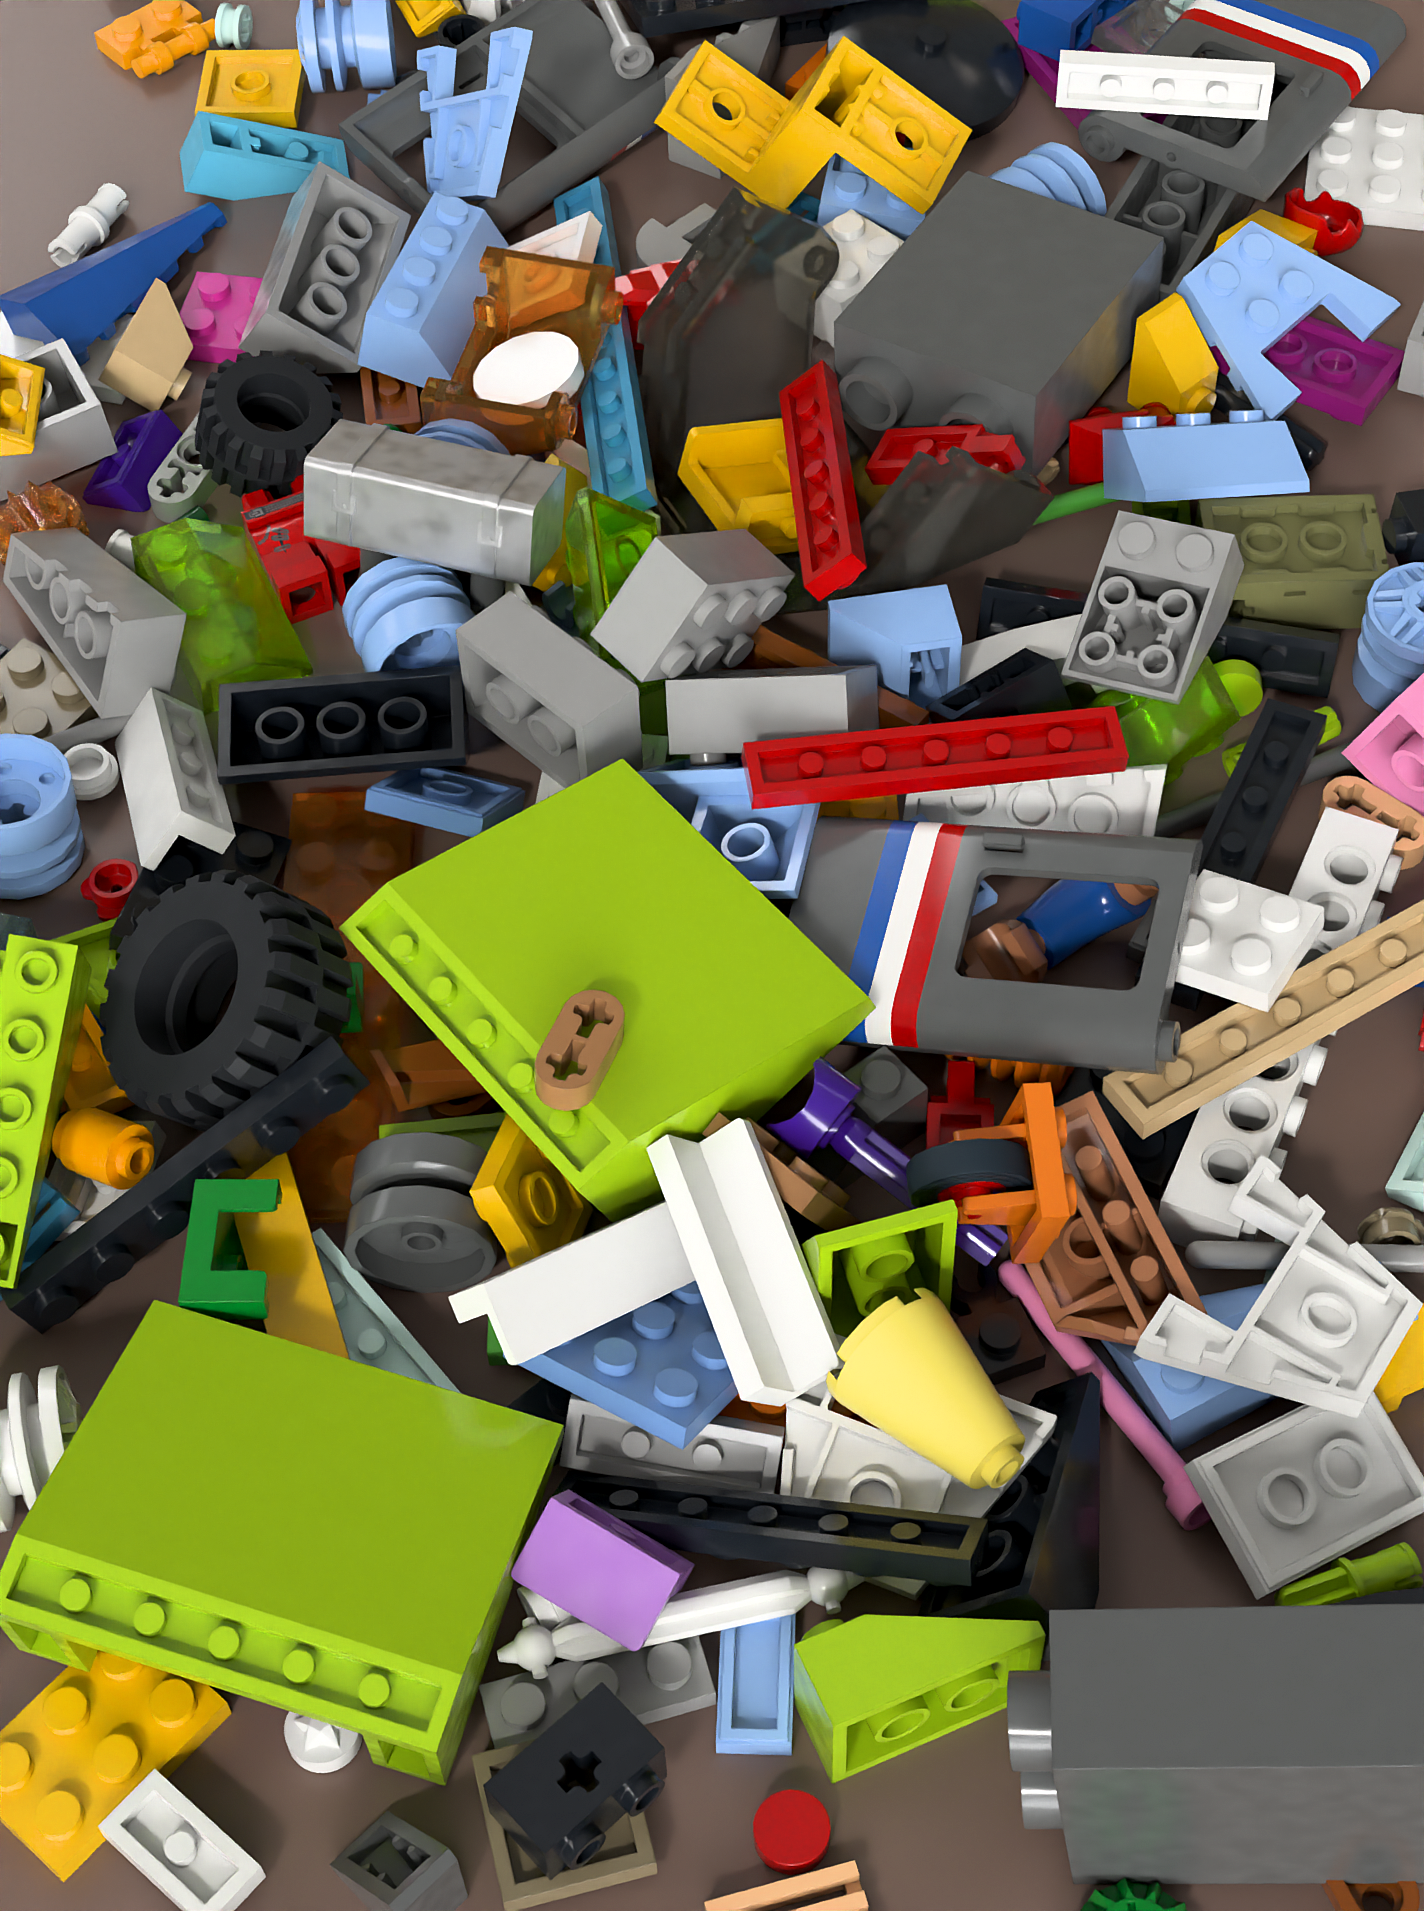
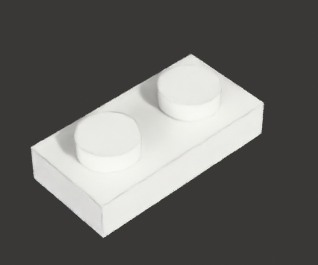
M156 1769L98 1825L104 1838L182 1911H234L266 1878L262 1867Z

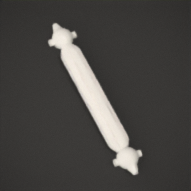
M811 1567L806 1575L789 1570H781L677 1593L669 1598L643 1647L797 1613L811 1600L818 1605L825 1606L828 1614H835L841 1611L840 1602L845 1598L848 1590L864 1582V1577L850 1571ZM575 1616L566 1618L552 1631L538 1625L537 1618L528 1617L522 1620L523 1629L518 1632L514 1641L498 1649L497 1654L499 1662L519 1664L522 1668L532 1671L534 1679H542L548 1676L547 1667L554 1661L555 1657L580 1662L629 1651V1649Z

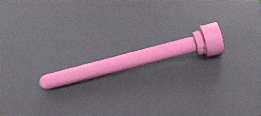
M1011 1260L1003 1262L998 1268L999 1281L1013 1298L1017 1297L1025 1313L1077 1376L1092 1372L1100 1380V1404L1165 1482L1162 1491L1168 1497L1165 1503L1166 1508L1183 1529L1187 1531L1197 1529L1209 1522L1212 1518L1183 1468L1186 1462L1085 1340L1078 1335L1056 1331L1029 1273L1022 1264H1012Z

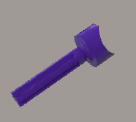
M820 1056L813 1063L815 1070L814 1086L805 1107L791 1119L783 1122L772 1121L767 1123L765 1129L806 1161L818 1148L824 1150L830 1143L839 1155L911 1210L917 1209V1207L911 1204L907 1186V1163L912 1158L864 1121L851 1116L856 1109L852 1103L862 1088ZM957 1219L955 1244L986 1267L1008 1239V1232L999 1225L959 1224Z

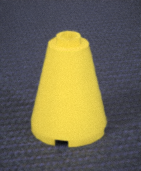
M923 1287L913 1289L920 1299L907 1305L897 1296L886 1301L866 1317L843 1342L837 1355L843 1360L845 1365L838 1380L828 1371L826 1384L829 1393L841 1405L970 1488L979 1489L989 1485L995 1489L1004 1485L1018 1472L1024 1462V1456L1020 1452L1023 1449L1025 1437L943 1301L934 1292Z

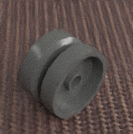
M429 1132L394 1134L373 1141L361 1150L356 1156L352 1171L350 1200L353 1206L347 1219L343 1251L350 1266L370 1281L392 1289L418 1293L455 1291L475 1285L491 1274L497 1259L498 1238L488 1222L481 1219L474 1207L473 1197L469 1192L488 1153L482 1147L458 1137Z

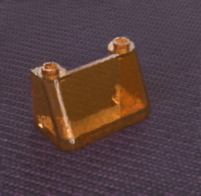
M487 246L479 263L480 273H486L487 295L483 297L476 296L473 302L475 326L451 380L428 377L420 395L423 426L429 422L447 418L474 422L493 433L506 447L511 456L516 454L528 456L558 450L564 439L571 440L574 436L578 419V404L610 324L618 325L621 318L623 293L616 291L615 267ZM532 332H556L569 337L579 349L584 366V378L576 393L570 398L567 392L555 390L552 392L547 405L537 409L480 399L476 396L473 387V375L481 360L495 347L514 337Z

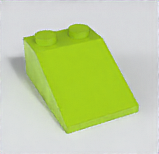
M953 1199L815 1235L800 1245L835 1334L848 1338L866 1317L895 1296L905 1305L920 1299L913 1289L921 1287L934 1292L943 1301L950 1313L958 1210Z
M864 1614L845 1623L841 1619L827 1620L811 1628L804 1634L800 1642L794 1644V1705L831 1783L834 1784L1007 1708L1008 1672L1012 1670H1040L1046 1634L1039 1621Z

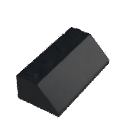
M460 665L219 684L217 767L219 785L467 765L470 759L468 712Z

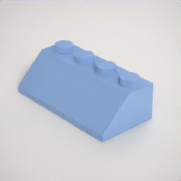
M437 192L433 193L366 313L357 365L461 401L495 334L494 329L486 321L506 249L509 247L484 209L470 205L457 197L445 196Z

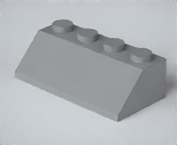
M319 161L291 199L238 348L249 352L252 356H259L260 350L272 351L273 356L282 358L284 353L295 356V362L301 365L308 362L316 367V374L357 373L362 367L357 365L366 313L398 258L411 215Z

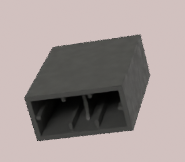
M967 170L834 321L835 373L837 374L842 411L847 412L862 426L879 431L895 428L983 424L986 432L998 435L1013 434L1015 443L1022 456H1025L1026 459L1017 478L1032 483L1069 436V421L1081 419L1086 415L1132 356L1136 320L1158 304L1164 237Z
M1424 1603L1049 1610L1050 1670H1012L1008 1672L1007 1718L1009 1753L1012 1771L1020 1772L1025 1829H1063L1073 1884H1117L1124 1877L1131 1883L1152 1884L1155 1882L1159 1884H1325L1326 1880H1344L1346 1884L1397 1883V1881L1424 1883Z

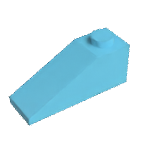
M198 111L179 152L185 192L233 201L297 192L319 161L350 179L344 141L341 139Z

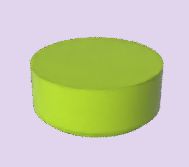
M1232 659L1218 662L1206 670L1201 680L1203 704L1209 712L1219 717L1238 718L1253 712L1260 705L1263 698L1260 672L1255 666L1243 660Z

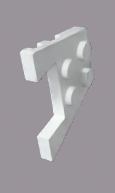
M1261 1154L1234 1194L1227 1211L1289 1245L1290 1248L1237 1331L1232 1330L1169 1293L1140 1336L1134 1354L1146 1360L1358 1418L1413 1324L1423 1303L1357 1241L1349 1246L1322 1220L1326 1211L1308 1194L1299 1199L1278 1179L1282 1170L1271 1159Z
M835 1334L839 1346L841 1347L843 1342L847 1338ZM841 1371L833 1375L837 1380ZM825 1380L786 1403L785 1446L782 1457L780 1495L984 1518L1054 1433L1057 1425V1416L1000 1395L1025 1437V1443L1020 1452L1024 1456V1462L1018 1472L1004 1485L995 1489L989 1485L979 1489H972L882 1430L831 1411L835 1398L829 1393ZM864 1577V1581L915 1601L929 1585V1583L923 1580L899 1577Z

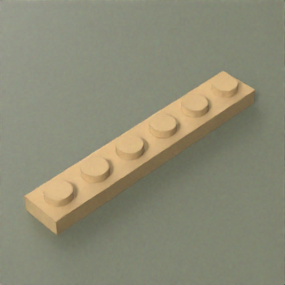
M1424 899L1294 971L1268 1012L1236 1003L1180 1035V1048L1175 1063L1166 1062L1162 1074L1114 1071L1103 1077L1102 1093L1143 1140L1424 981Z

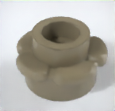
M1383 1207L1373 1211L1359 1224L1357 1228L1359 1236L1357 1242L1359 1244L1422 1245L1424 1227L1422 1222L1414 1219L1413 1214L1406 1209Z

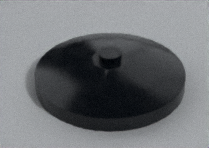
M869 0L851 3L840 12L832 24L825 58L839 40L845 36L972 129L967 141L979 138L996 129L1008 118L1017 103L1024 77V62L1020 48L1010 31L997 17L971 0ZM906 136L905 141H910V142H912V141Z

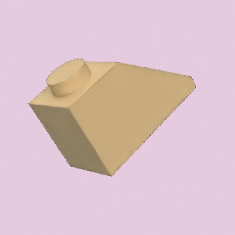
M155 278L98 379L100 382L150 411H158L167 395L177 401L192 374L191 371L183 366L194 347L166 283Z

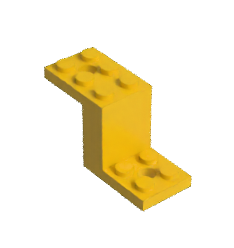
M845 36L839 40L790 101L704 40L654 121L655 124L780 213L786 210L836 152L923 215L936 199L972 132V129ZM712 103L724 105L730 111L732 120H725L715 113ZM895 132L905 134L912 141L913 150L904 148L898 142Z

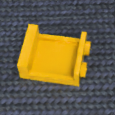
M782 418L691 428L687 436L677 475L717 530L746 529L773 554L799 551Z

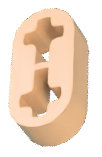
M1356 776L1336 777L1327 783L1323 789L1319 806V820L1327 806L1399 829L1397 838L1401 835L1408 837H1403L1396 842L1393 851L1394 855L1403 857L1400 870L1412 868L1421 862L1424 857V817L1419 812L1368 781ZM1350 803L1356 805V806H1353V805H1352V806L1348 807L1346 810L1340 808V807L1345 808V807H1347Z

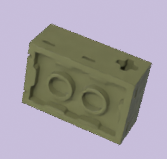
M1374 494L1199 499L1195 526L1235 534L1244 562V568L1227 616L1309 630L1361 628L1367 596L1375 580L1390 570L1389 564H1387L1379 516L1376 513L1377 506Z

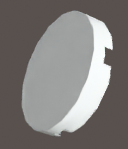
M532 332L514 337L502 343L485 356L473 375V387L477 398L488 415L505 421H525L536 417L534 410L548 405L549 410L552 411L562 406L572 397L584 378V366L578 347L569 337L556 332Z

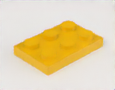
M98 1650L90 1672L68 1666L0 1731V1821L64 1883L106 1840L98 1825L154 1769L167 1779L232 1714L227 1701L209 1685Z

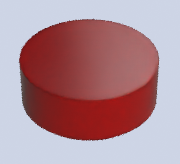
M789 1789L776 1792L762 1802L753 1821V1840L758 1856L769 1868L787 1875L802 1874L814 1869L827 1854L830 1845V1819L825 1807L817 1798L801 1790Z

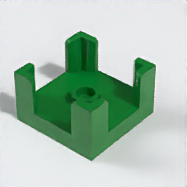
M195 1179L178 1303L181 1308L235 1324L236 1319L268 1318V1278L264 1271L248 1269L233 1212L276 1211L278 1204L282 1203L283 1195L279 1179Z

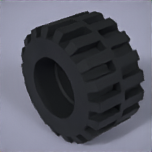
M260 350L259 356L254 357L249 352L237 354L236 363L226 359L218 365L217 373L211 372L206 380L196 426L195 450L200 452L199 462L203 469H213L211 479L219 486L227 483L231 486L230 493L240 498L244 493L248 494L260 489L270 491L275 500L291 495V483L297 476L304 474L306 456L338 420L343 419V413L340 412L342 403L339 394L331 393L333 384L326 376H316L317 368L306 362L304 365L295 362V356L284 353L283 358L273 356L272 351ZM252 423H268L275 425L285 431H268L259 428Z

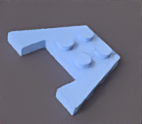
M510 27L491 32L486 89L453 96L457 49L438 45L417 51V69L427 71L428 91L422 90L419 95L421 111L430 113L432 138L426 137L423 140L427 191L431 195L437 192L445 196L460 198L465 202L496 197L531 46L532 30Z
M1250 221L1183 277L1176 289L1177 293L1184 298L1210 347L1217 345L1231 370L1227 376L1237 392L1244 390L1254 410H1264V420L1275 421L1290 408L1302 392L1263 356L1267 350L1321 304L1362 342L1389 320L1401 305L1395 298L1253 221Z

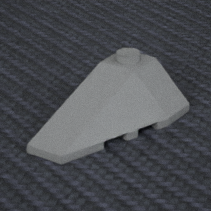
M780 15L746 21L741 24L737 34L732 35L724 32L716 36L713 46L769 86L780 56ZM701 44L691 48L665 75L666 101ZM712 103L713 109L719 117L725 120H732L730 111L724 105ZM668 133L669 161L721 179L726 174Z

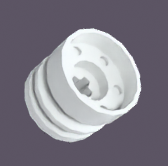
M60 1365L40 1369L38 1375V1402L28 1375L23 1372L11 1375L8 1385L7 1409L0 1410V1533L12 1529L15 1517L16 1496L23 1495L30 1511L84 1419L81 1406L73 1396L69 1380Z

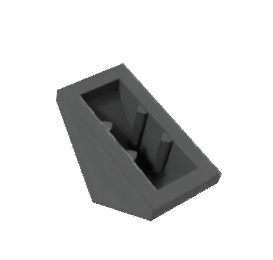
M386 1811L329 1864L338 1877L370 1911H454L468 1898L458 1860L451 1850L389 1811Z

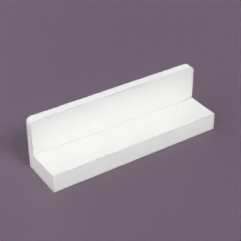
M1061 50L1056 107L1268 120L1275 76V63Z
M151 687L117 737L115 748L140 864L154 871L178 835L223 854L236 834L223 786L219 785L217 764L203 711Z
M737 1118L700 1143L667 1134L646 1148L741 1400L781 1407L825 1381L828 1371L832 1375L842 1371L845 1363L837 1355L840 1349L839 1343L751 1123Z
M663 1200L453 1294L448 1299L459 1323L488 1314L507 1362L510 1365H517L677 1290L696 1279L667 1202Z

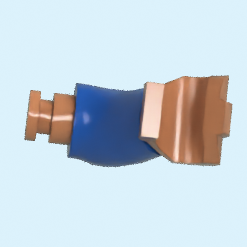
M1061 879L1038 897L1015 920L1002 919L965 942L962 956L968 964L965 970L966 975L971 978L1041 983L1047 970L1052 969L1078 949L1119 927L1143 917L1151 905V898L1155 896L1159 889L1150 885Z

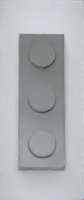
M572 1393L569 1401L559 1466L613 1476L774 1494L785 1427L717 1415L682 1450Z
M699 1635L643 1647L638 1651L629 1650L580 1662L567 1660L548 1666V1676L542 1679H534L532 1671L479 1685L494 1749L537 1739L601 1682L612 1691L643 1725L717 1704L716 1691Z

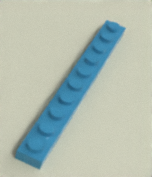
M599 176L553 200L557 225L588 211H591L603 225L584 300L572 309H569L568 312L572 341L579 349L584 366V378L579 386L595 513L606 529L624 520L639 517L647 509L658 505L627 307L626 305H616L605 285L606 280L622 275L608 190Z

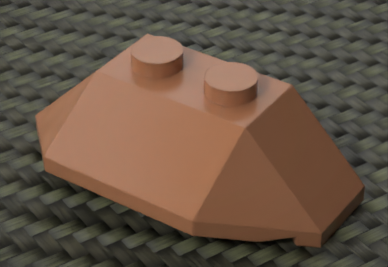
M1093 1090L1061 1105L1066 1116L1067 1140L1065 1147L1060 1150L1064 1173H1072L1077 1191L1076 1211L1073 1216H1070L1061 1229L1059 1237L1053 1241L1040 1262L1024 1263L1056 1331L1137 1346L1140 1336L1169 1293L1208 1315Z

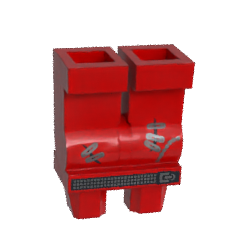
M304 474L297 476L291 483L292 494L274 500L270 491L260 489L243 495L241 499L244 509L241 515L249 552L256 562L286 626L333 610L331 590L340 606H343L347 592L353 586V584L344 583L343 573L360 567V548L304 535ZM307 586L315 590V595L307 602L298 604L291 603L290 592Z

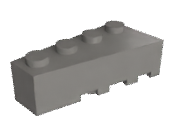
M75 527L11 533L3 582L99 717L105 719L133 715L151 687L169 695L171 685L177 679L176 662L187 613Z

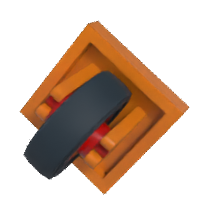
M1051 1082L1023 1083L999 1126L955 1131L953 1133V1141L922 1151L907 1163V1186L912 1205L921 1208L953 1199L958 1210L957 1219L959 1224L1007 1225L1012 1264L1039 1263L1053 1241L1059 1237L1061 1229L1070 1216H1073L1076 1211L1077 1191L1072 1173H1064L1060 1150L1065 1147L1067 1140L1066 1116L1061 1106L1054 1107Z

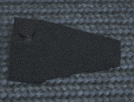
M1092 1372L1035 1393L1029 1406L1057 1416V1425L1054 1433L984 1517L988 1519L989 1547L972 1586L953 1585L941 1587L929 1584L926 1588L918 1616L1039 1621L1046 1634L1041 1662L1050 1660L1049 1610L1095 1609L1099 1594L1100 1380Z

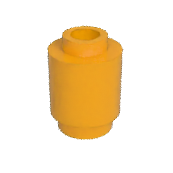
M94 1107L73 1109L67 1112L58 1121L53 1132V1152L66 1169L119 1190H126L135 1186L148 1174L153 1165L154 1140L147 1127Z

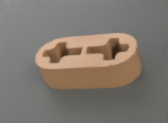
M587 990L571 996L564 1004L535 1060L534 1086L536 1095L547 1106L563 1111L575 1110L587 1105L596 1095L622 1045L624 1037L625 1013L623 1005L615 996L605 991ZM593 1020L604 1022L597 1023L588 1038L581 1036L582 1026L588 1027ZM571 1061L578 1063V1074L571 1073L565 1081L555 1078V1076L561 1077L565 1074Z

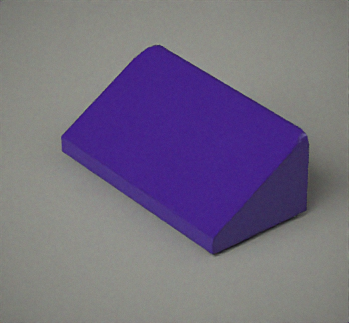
M162 409L121 423L113 438L118 452L100 461L83 492L82 498L87 504L132 512H145L149 510L151 502L147 485L183 435Z

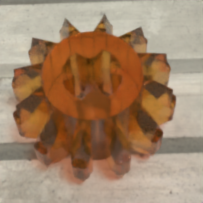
M28 480L23 492L19 494L7 490L8 502L0 506V562L4 566L6 565L11 533L75 527L86 536L90 534L87 522L84 519L85 516L81 512L82 507L73 495L69 496L66 491H62L59 486H55L51 481L39 487Z

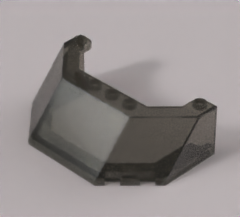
M735 186L638 320L637 343L644 345L642 375H638V382L658 505L651 508L660 516V520L671 535L718 531L677 475L689 430L693 427L782 418L779 391L811 368L816 300L834 277L839 265L840 254L838 246L821 225ZM844 419L867 568L859 574L851 585L844 589H836L827 597L818 601L804 588L799 551L774 554L796 574L784 590L787 595L785 603L775 615L828 610V601L905 590L1016 544L1054 499V496L1035 475L1023 470H1013L1005 474L977 463L967 451L952 446L945 454L949 459V462L940 465L933 456L918 451L892 485H873L864 470L873 453Z

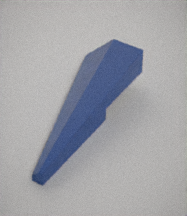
M208 202L0 295V308L14 335L42 341L44 345L63 338L79 367H81L90 359L87 347L98 336L101 341L109 340L117 332L114 323L126 314L138 310L155 278L167 283L179 271L176 259L186 250L189 253H197L204 246L202 236L215 227H223L227 220L223 212L214 203Z

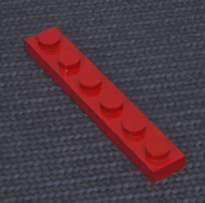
M823 359L779 391L803 585L818 601H821L836 589H844L851 585L859 574L867 568L837 374Z
M1115 706L745 742L743 743L741 758L753 810L1124 772L1129 754Z

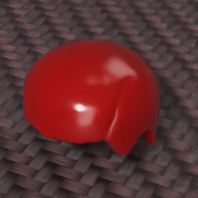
M1298 186L1294 187L1284 196L1282 217L1318 230L1313 245V250H1316L1318 253L1317 256L1324 257L1343 253L1351 249L1362 236L1364 228L1362 211L1349 202L1332 199L1328 191H1322L1315 200L1306 201L1303 189Z

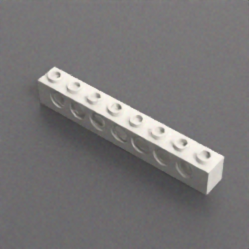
M1327 806L1325 807L1289 893L1291 897L1324 907V927L1296 970L1380 924L1385 903L1378 902L1376 899L1380 890L1392 893L1403 862V857L1393 854L1399 829ZM1338 1029L1329 1035L1335 1036ZM1321 1039L1199 1108L1160 1203L1158 1218L1171 1242L1187 1247L1190 1243L1198 1240L1255 1241L1259 1228L1227 1210L1234 1194L1261 1154L1271 1159L1283 1170L1288 1151L1279 1149L1278 1146L1283 1134L1293 1137L1297 1135L1308 1103V1099L1299 1097L1303 1083L1316 1086L1328 1053L1327 1048L1319 1046ZM1261 1076H1268V1077H1271V1078H1273V1079H1266V1078H1263V1077H1261ZM1238 1126L1249 1127L1255 1131H1246ZM1215 1178H1225L1233 1181L1235 1184L1221 1183Z

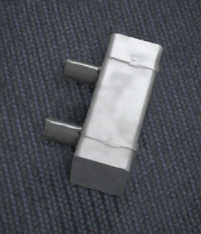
M339 419L310 451L304 461V535L360 548V573L358 574V579L363 573L382 561L395 558V556L471 573L470 597L468 598L470 608L474 612L480 613L505 595L506 581L532 586L559 548L563 529L566 468L534 461L532 457L516 454L511 456L390 430V427L376 423L367 425Z

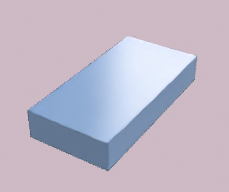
M796 1613L721 1630L716 1753L792 1756Z

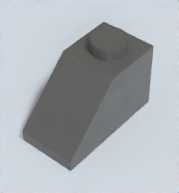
M885 1045L843 1073L844 1076L862 1088L852 1103L856 1109L851 1116L864 1121L899 1149H902L925 1132L928 1087ZM830 1143L824 1150L818 1148L807 1161L802 1158L803 1161L816 1171L824 1174L842 1189H845L865 1175L839 1155Z

